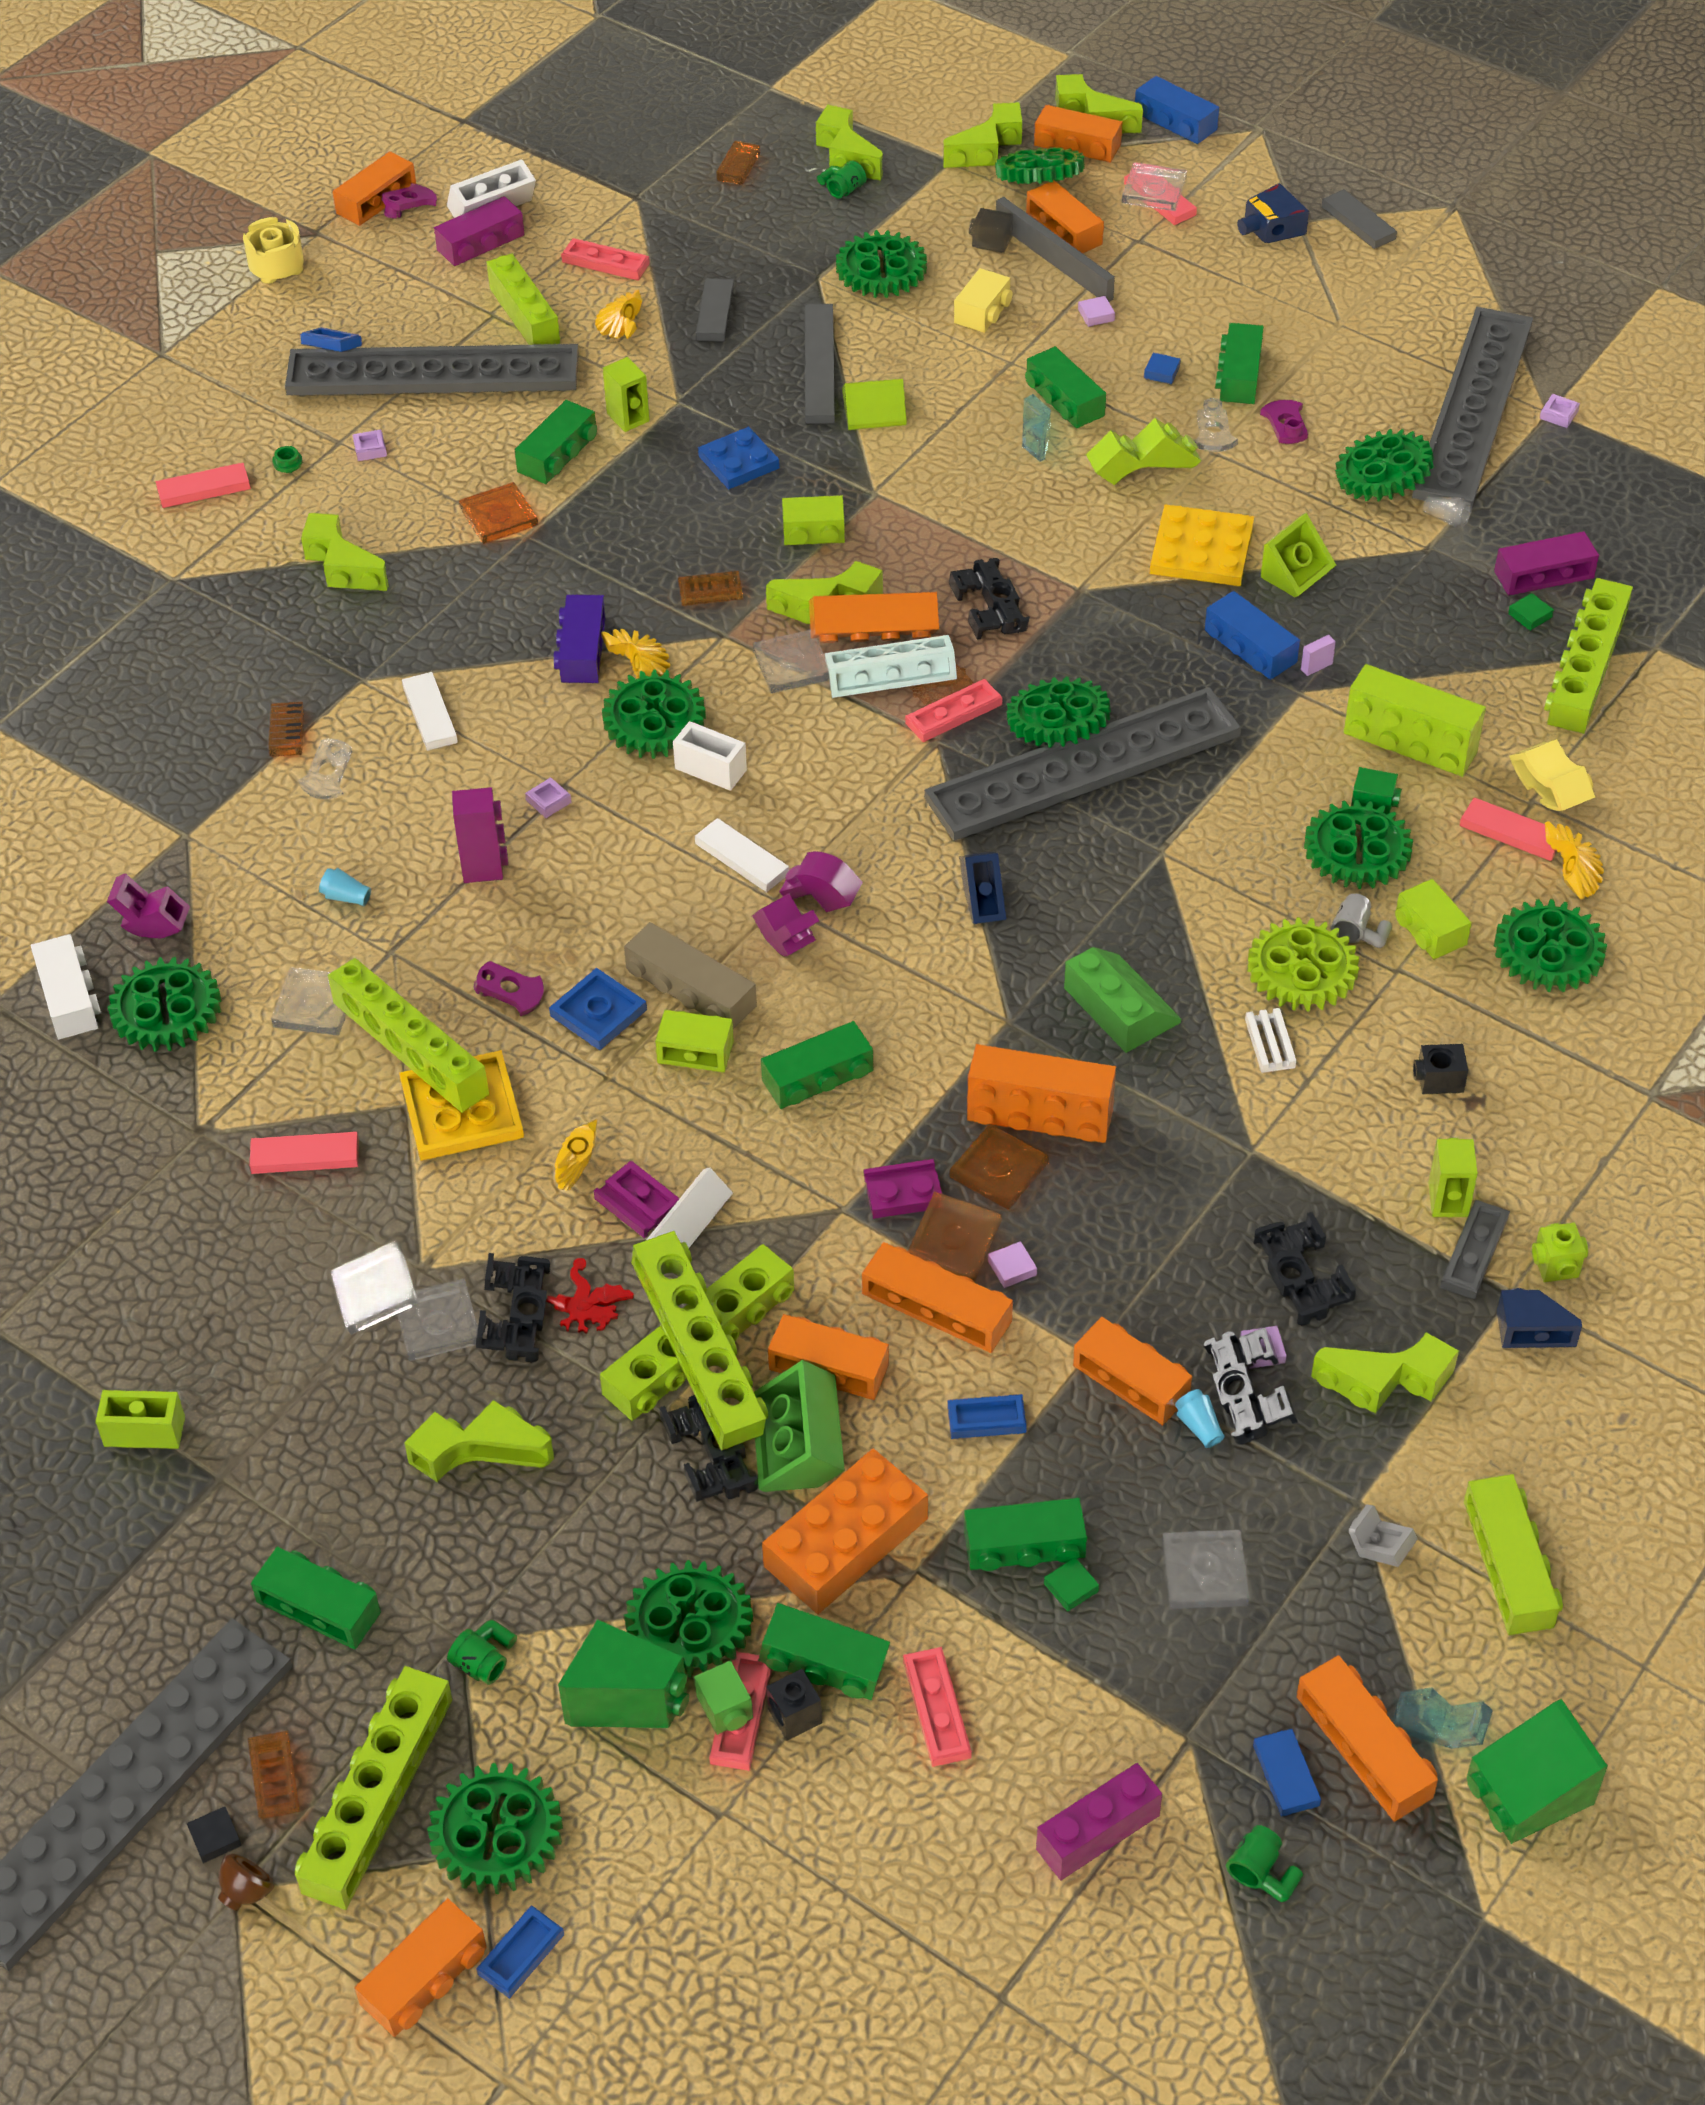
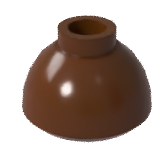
M238 1854L225 1855L219 1869L221 1893L218 1896V1899L224 1905L239 1911L242 1905L256 1903L273 1890L272 1878L257 1864Z

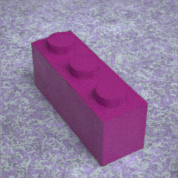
M505 196L434 227L437 251L453 266H457L525 235L522 212Z
M1585 531L1499 548L1494 572L1507 595L1510 596L1593 579L1599 554Z
M492 787L452 791L453 818L463 882L503 880L502 866H509L507 846H500V844L505 843L504 823L497 824V821L502 820L501 801H494Z
M1135 1763L1038 1826L1036 1850L1061 1881L1159 1817L1162 1792L1142 1767Z

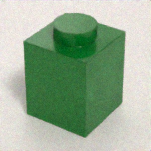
M1359 767L1351 806H1354L1355 800H1359L1363 807H1366L1367 803L1371 801L1373 809L1377 810L1384 805V813L1386 815L1391 813L1392 807H1399L1402 788H1396L1398 774Z

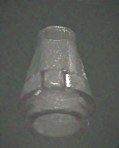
M1428 496L1425 500L1423 511L1425 514L1432 515L1453 527H1458V525L1465 526L1470 518L1471 503L1466 502L1463 497Z

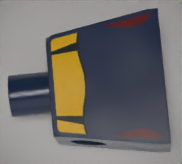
M1278 183L1247 200L1245 217L1237 222L1238 230L1242 235L1254 232L1264 243L1307 234L1309 210L1284 186Z

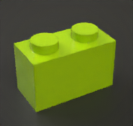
M629 357L602 367L606 412L624 432L650 422L646 375Z
M843 495L782 498L784 545L845 543Z
M1433 879L1399 893L1395 910L1398 923L1412 934L1418 946L1423 950L1425 949L1434 960L1468 944L1472 922Z
M664 1010L655 1040L657 1063L725 1073L734 1042L732 1019L693 1014L685 1011Z
M1437 1139L1428 1181L1432 1217L1469 1216L1478 1175L1474 1139Z
M102 1390L96 1425L104 1447L179 1449L185 1414L178 1392Z

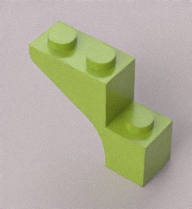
M1083 74L1056 75L1055 100L1057 107L1123 121L1122 134L1142 132L1143 108L1140 103L1092 90L1085 83Z
M1020 102L994 103L992 116L986 122L945 138L943 141V167L995 166V162L998 159V146L1021 145L1022 115Z
M827 104L816 121V146L829 148V165L843 167L848 161L854 160L863 167L867 178L881 181L883 177L882 151L853 131V110Z
M1156 418L1132 440L1126 435L1121 437L1110 430L1086 454L1096 474L1113 485H1116L1129 473L1140 468H1193L1202 461L1196 452L1198 446L1190 436H1181L1171 423L1164 424Z
M308 514L301 536L305 560L324 561L323 566L327 587L388 590L389 584L385 561L343 539L339 515Z
M855 561L845 572L831 578L771 580L766 585L767 609L810 625L809 600L813 596L883 594V570Z
M1427 1332L1414 1346L1398 1353H1379L1324 1347L1314 1356L1311 1377L1316 1379L1321 1386L1333 1389L1347 1397L1354 1405L1366 1408L1376 1414L1398 1384L1404 1386L1410 1393L1422 1396L1432 1402L1454 1373L1459 1350Z
M494 1400L465 1429L454 1419L448 1418L446 1420L434 1412L404 1442L408 1463L435 1482H438L447 1472L458 1465L471 1461L543 1468L554 1460L552 1438L549 1433L541 1426H532L523 1420L514 1408L510 1406L505 1408Z

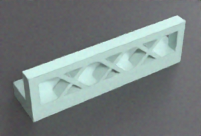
M949 635L825 653L832 698L957 679L955 654Z

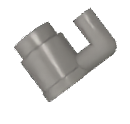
M1350 894L1341 903L1337 915L1332 922L1331 930L1339 928L1338 938L1348 936L1349 943H1356L1362 940L1374 947L1382 948L1387 942L1392 924L1389 921L1383 920L1379 923L1376 932L1367 928L1366 926L1371 915V902L1361 894Z

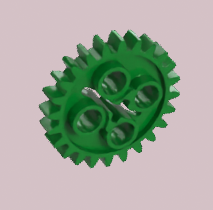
M1050 147L1047 149L1020 150L1015 152V154L1009 153L1008 156H1001V159H997V162H995L996 176L1001 178V181L1008 180V183L1016 181L1017 184L1038 182L1040 184L1043 181H1060L1065 178H1072L1073 175H1079V172L1084 171L1085 163L1083 153H1079L1078 150L1072 151V149L1064 150L1063 148Z
M875 230L873 236H870L867 232H864V238L855 235L854 242L845 241V247H840L839 254H836V274H839V281H844L845 287L852 286V292L861 289L862 296L867 295L869 292L873 293L874 298L879 293H883L884 297L888 298L891 292L899 296V290L901 289L905 292H910V286L918 287V281H923L924 274L927 273V254H924V247H919L918 241L911 242V236H906L902 239L900 232L891 236L889 230L884 235H880L879 231ZM878 250L882 251L885 278L881 277Z
M1389 429L1385 435L1377 431L1376 437L1372 438L1369 435H1365V441L1355 440V447H1345L1346 454H1339L1340 461L1335 463L1337 481L1340 489H1345L1346 495L1353 493L1355 499L1364 495L1365 501H1369L1374 496L1377 502H1379L1383 496H1388L1392 500L1395 493L1404 496L1405 489L1416 490L1415 483L1424 484V477L1430 476V469L1434 468L1432 447H1430L1429 441H1424L1423 435L1415 437L1414 431L1405 435L1404 429L1398 431L1397 434H1393L1392 429Z
M653 669L651 676H646L643 671H640V678L638 679L628 675L627 684L618 681V690H609V698H604V708H602L604 731H608L609 740L616 739L617 748L626 745L627 754L632 753L636 749L638 750L639 758H642L645 752H650L652 759H655L657 752H662L665 757H668L669 750L673 749L674 739L689 721L704 727V719H706L704 697H700L699 688L692 689L691 680L682 683L681 674L676 675L672 679L669 677L668 670L662 676H658L656 669Z
M1053 677L1051 683L1040 680L1039 686L1028 684V691L1018 690L1019 696L1011 697L1012 703L1007 704L1008 711H1006L1010 732H1015L1016 738L1024 737L1025 743L1035 740L1036 746L1047 742L1048 747H1052L1055 742H1059L1062 747H1065L1066 741L1078 744V738L1080 737L1089 740V733L1099 734V727H1106V720H1110L1111 708L1107 692L1101 691L1100 685L1093 687L1092 681L1082 684L1081 678L1070 682L1069 677H1065L1063 681L1058 682Z
M1344 800L1339 809L1335 805L1329 804V811L1326 812L1320 809L1318 818L1312 817L1310 826L1306 827L1304 841L1306 859H1312V869L1321 867V877L1331 874V883L1342 879L1344 880V887L1347 888L1351 882H1356L1357 888L1361 889L1363 883L1367 882L1373 889L1377 880L1387 885L1389 876L1398 879L1399 871H1406L1407 862L1411 860L1413 839H1410L1411 830L1404 829L1405 820L1395 821L1396 812L1386 815L1384 813V805L1376 810L1373 809L1371 801L1367 803L1366 807H1363L1359 800H1355L1354 806H1349ZM1356 824L1360 825V831H1361V835H1360V852H1361L1360 864H1358V863L1356 862V850H1357V837L1355 836V834H1356Z
M1536 899L1535 907H1531L1528 903L1523 902L1521 910L1512 907L1510 915H1503L1502 923L1497 925L1494 947H1496L1495 957L1501 958V968L1510 967L1508 976L1521 975L1520 984L1530 980L1533 982L1534 990L1540 984L1545 985L1547 992H1551L1552 986L1556 985L1561 992H1565L1566 984H1569L1576 990L1579 987L1580 981L1589 984L1591 975L1597 977L1600 967H1603L1607 944L1604 943L1606 935L1599 932V923L1590 924L1591 914L1582 917L1579 915L1580 907L1570 911L1567 909V902H1563L1560 907H1557L1554 900L1550 899L1548 906H1543L1542 902Z
M159 957L157 965L154 966L150 962L145 961V969L140 970L137 967H132L134 974L132 977L122 975L123 985H113L115 994L109 995L111 1005L108 1006L113 1029H117L120 1038L126 1037L129 1045L138 1041L141 1050L146 1048L148 1044H152L154 1052L158 1051L160 1045H166L167 1050L171 1051L173 1043L176 1042L184 1048L186 1047L185 1039L190 1038L193 1041H198L197 1032L208 1033L207 1023H216L215 1014L221 1013L219 1003L222 1002L217 980L212 979L210 970L203 971L200 963L191 967L190 959L188 958L181 964H178L176 957H172L169 963L164 964L162 957ZM162 983H165L167 993L168 1025H165L163 1015L164 1005L160 988Z
M687 1560L682 1570H679L673 1562L670 1563V1573L665 1574L657 1568L655 1569V1581L644 1577L642 1578L644 1589L634 1588L632 1590L634 1600L626 1602L628 1613L624 1614L626 1632L683 1656L684 1668L688 1677H692L694 1668L699 1667L702 1672L708 1670V1664L713 1663L715 1666L723 1664L722 1657L724 1656L735 1660V1647L745 1649V1636H751L752 1634L751 1623L754 1620L750 1595H745L743 1583L735 1584L734 1573H729L722 1577V1567L720 1565L710 1572L707 1571L706 1561H703L698 1569H693L691 1561Z
M496 1763L491 1764L488 1774H484L481 1768L476 1766L474 1778L469 1779L465 1774L461 1773L459 1774L461 1786L456 1787L450 1783L446 1785L449 1798L436 1797L439 1810L430 1811L431 1823L434 1825L427 1827L429 1839L433 1840L429 1843L432 1855H438L436 1861L439 1869L447 1867L446 1872L450 1881L460 1876L463 1889H466L475 1881L479 1894H482L487 1884H492L495 1894H499L502 1883L507 1882L509 1887L516 1891V1879L522 1877L527 1883H532L530 1873L532 1869L541 1873L546 1871L542 1858L550 1860L556 1858L555 1850L551 1845H561L562 1842L560 1832H558V1830L563 1829L562 1817L558 1816L561 1813L559 1801H553L554 1794L551 1787L543 1789L544 1785L541 1776L530 1781L528 1768H524L517 1776L514 1775L513 1764L511 1763L508 1764L504 1773H498ZM506 1796L500 1809L502 1824H497L498 1804L500 1798ZM477 1803H489V1805L484 1809H472V1807ZM518 1809L529 1810V1812L523 1816L512 1815V1813ZM494 1831L493 1852L491 1858L489 1860H484L491 1847V1838L489 1832ZM470 1839L479 1841L473 1847L462 1846L465 1841ZM506 1847H519V1849L515 1853H502V1851Z

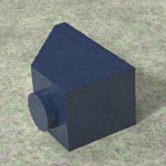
M986 852L959 856L963 889L972 923L978 924L1007 920L998 853Z
M1522 1288L1501 1290L1497 1307V1318L1502 1348L1577 1347L1582 1329L1581 1319L1540 1290H1525Z

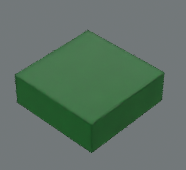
M1530 593L1510 605L1508 614L1531 631L1551 619L1554 609L1536 595Z
M1077 1558L1071 1559L1044 1577V1585L1067 1612L1099 1592V1584Z

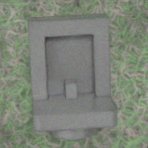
M1369 1504L1365 1505L1349 1528V1534L1359 1557L1396 1567L1400 1566L1418 1540L1413 1528L1382 1521L1375 1506Z

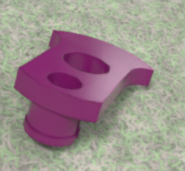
M413 183L408 188L382 193V201L385 204L384 215L388 218L397 219V217L401 218L402 216L401 210L423 205L436 206L437 196L429 188Z
M1277 400L1261 408L1260 415L1269 419L1279 443L1294 444L1308 438V431L1299 413L1303 408V403L1293 400ZM1285 419L1284 424L1280 420Z
M488 961L480 968L473 986L477 994L482 992L484 997L491 996L514 1006L520 1016L529 1014L538 1007L544 991L540 975L527 977L492 961ZM504 981H511L518 986L519 990L512 993L506 992L500 984Z

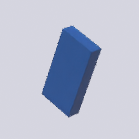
M323 327L300 334L301 344L339 352L362 346V339L358 334Z
M1022 1394L947 1400L951 1439L1026 1433L1027 1425Z
M1293 1729L1254 1738L1253 1747L1281 1817L1319 1807L1321 1798Z
M531 1905L476 1968L477 1974L510 1999L564 1936V1929Z

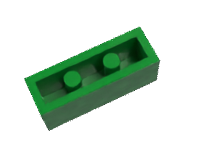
M1229 323L1228 334H1222L1218 370L1223 371H1217L1215 389H1221L1220 401L1255 404L1263 340V325Z
M1056 346L1027 358V370L1025 373L1027 384L1034 388L1044 398L1046 403L1051 404L1061 414L1062 418L1068 420L1076 429L1105 416L1106 392Z
M565 400L514 449L517 472L547 484L596 437L595 411Z
M855 1021L761 1058L762 1081L780 1109L799 1104L807 1098L822 1092L831 1091L836 1086L853 1079L862 1078L874 1071L873 1048Z
M1080 1498L964 1510V1536L970 1570L993 1571L1000 1567L1014 1565L1031 1567L1038 1563L1051 1561L1067 1563L1073 1558L1086 1557L1087 1535Z
M277 1546L251 1582L258 1604L356 1650L381 1613L376 1592L372 1587L364 1582L358 1581L354 1583L347 1580L332 1567L324 1566L322 1568L310 1562L305 1555L295 1550L288 1552Z
M777 1603L762 1642L758 1661L765 1663L770 1669L777 1672L788 1671L794 1673L803 1669L811 1684H825L840 1689L849 1697L872 1700L891 1642Z

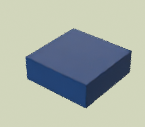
M1153 352L1145 368L1144 378L1172 384L1180 368L1181 359Z

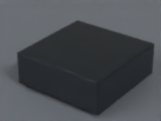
M226 1806L187 1823L203 1863L242 1846Z

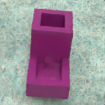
M813 851L807 852L801 865H796L787 872L786 880L779 892L782 896L790 894L792 899L811 894L826 912L851 906L863 882L841 859L828 853Z
M126 873L116 877L107 899V903L124 917L121 927L139 937L161 939L181 932L190 906L168 886L148 894Z
M790 894L761 908L752 915L766 941L782 956H788L816 940L810 928L819 922L814 910L801 915Z

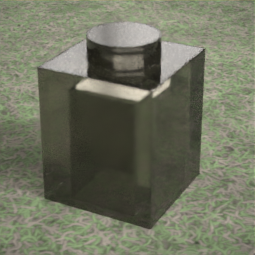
M980 208L976 218H972L969 225V235H972V247L1004 253L1012 238L1013 214Z

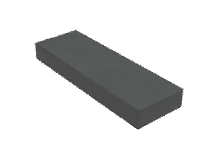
M1345 189L1322 199V208L1372 248L1376 249L1396 239L1397 231Z
M705 279L696 329V340L725 341L734 290L733 279Z
M1475 1199L1442 1278L1440 1288L1474 1300L1476 1299L1508 1221L1509 1210Z

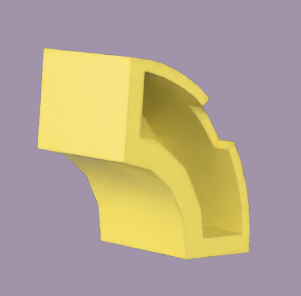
M1557 739L1539 743L1509 756L1518 777L1526 789L1530 790L1533 788L1543 798L1540 799V803L1549 809L1563 811L1595 798L1592 789L1593 782L1585 767L1576 765L1569 760Z

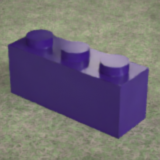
M566 595L565 607H560L559 624L562 626V629H557L556 633L557 648H560V650L554 651V670H560L561 683H599L603 647L601 632L605 630L606 621L604 595Z

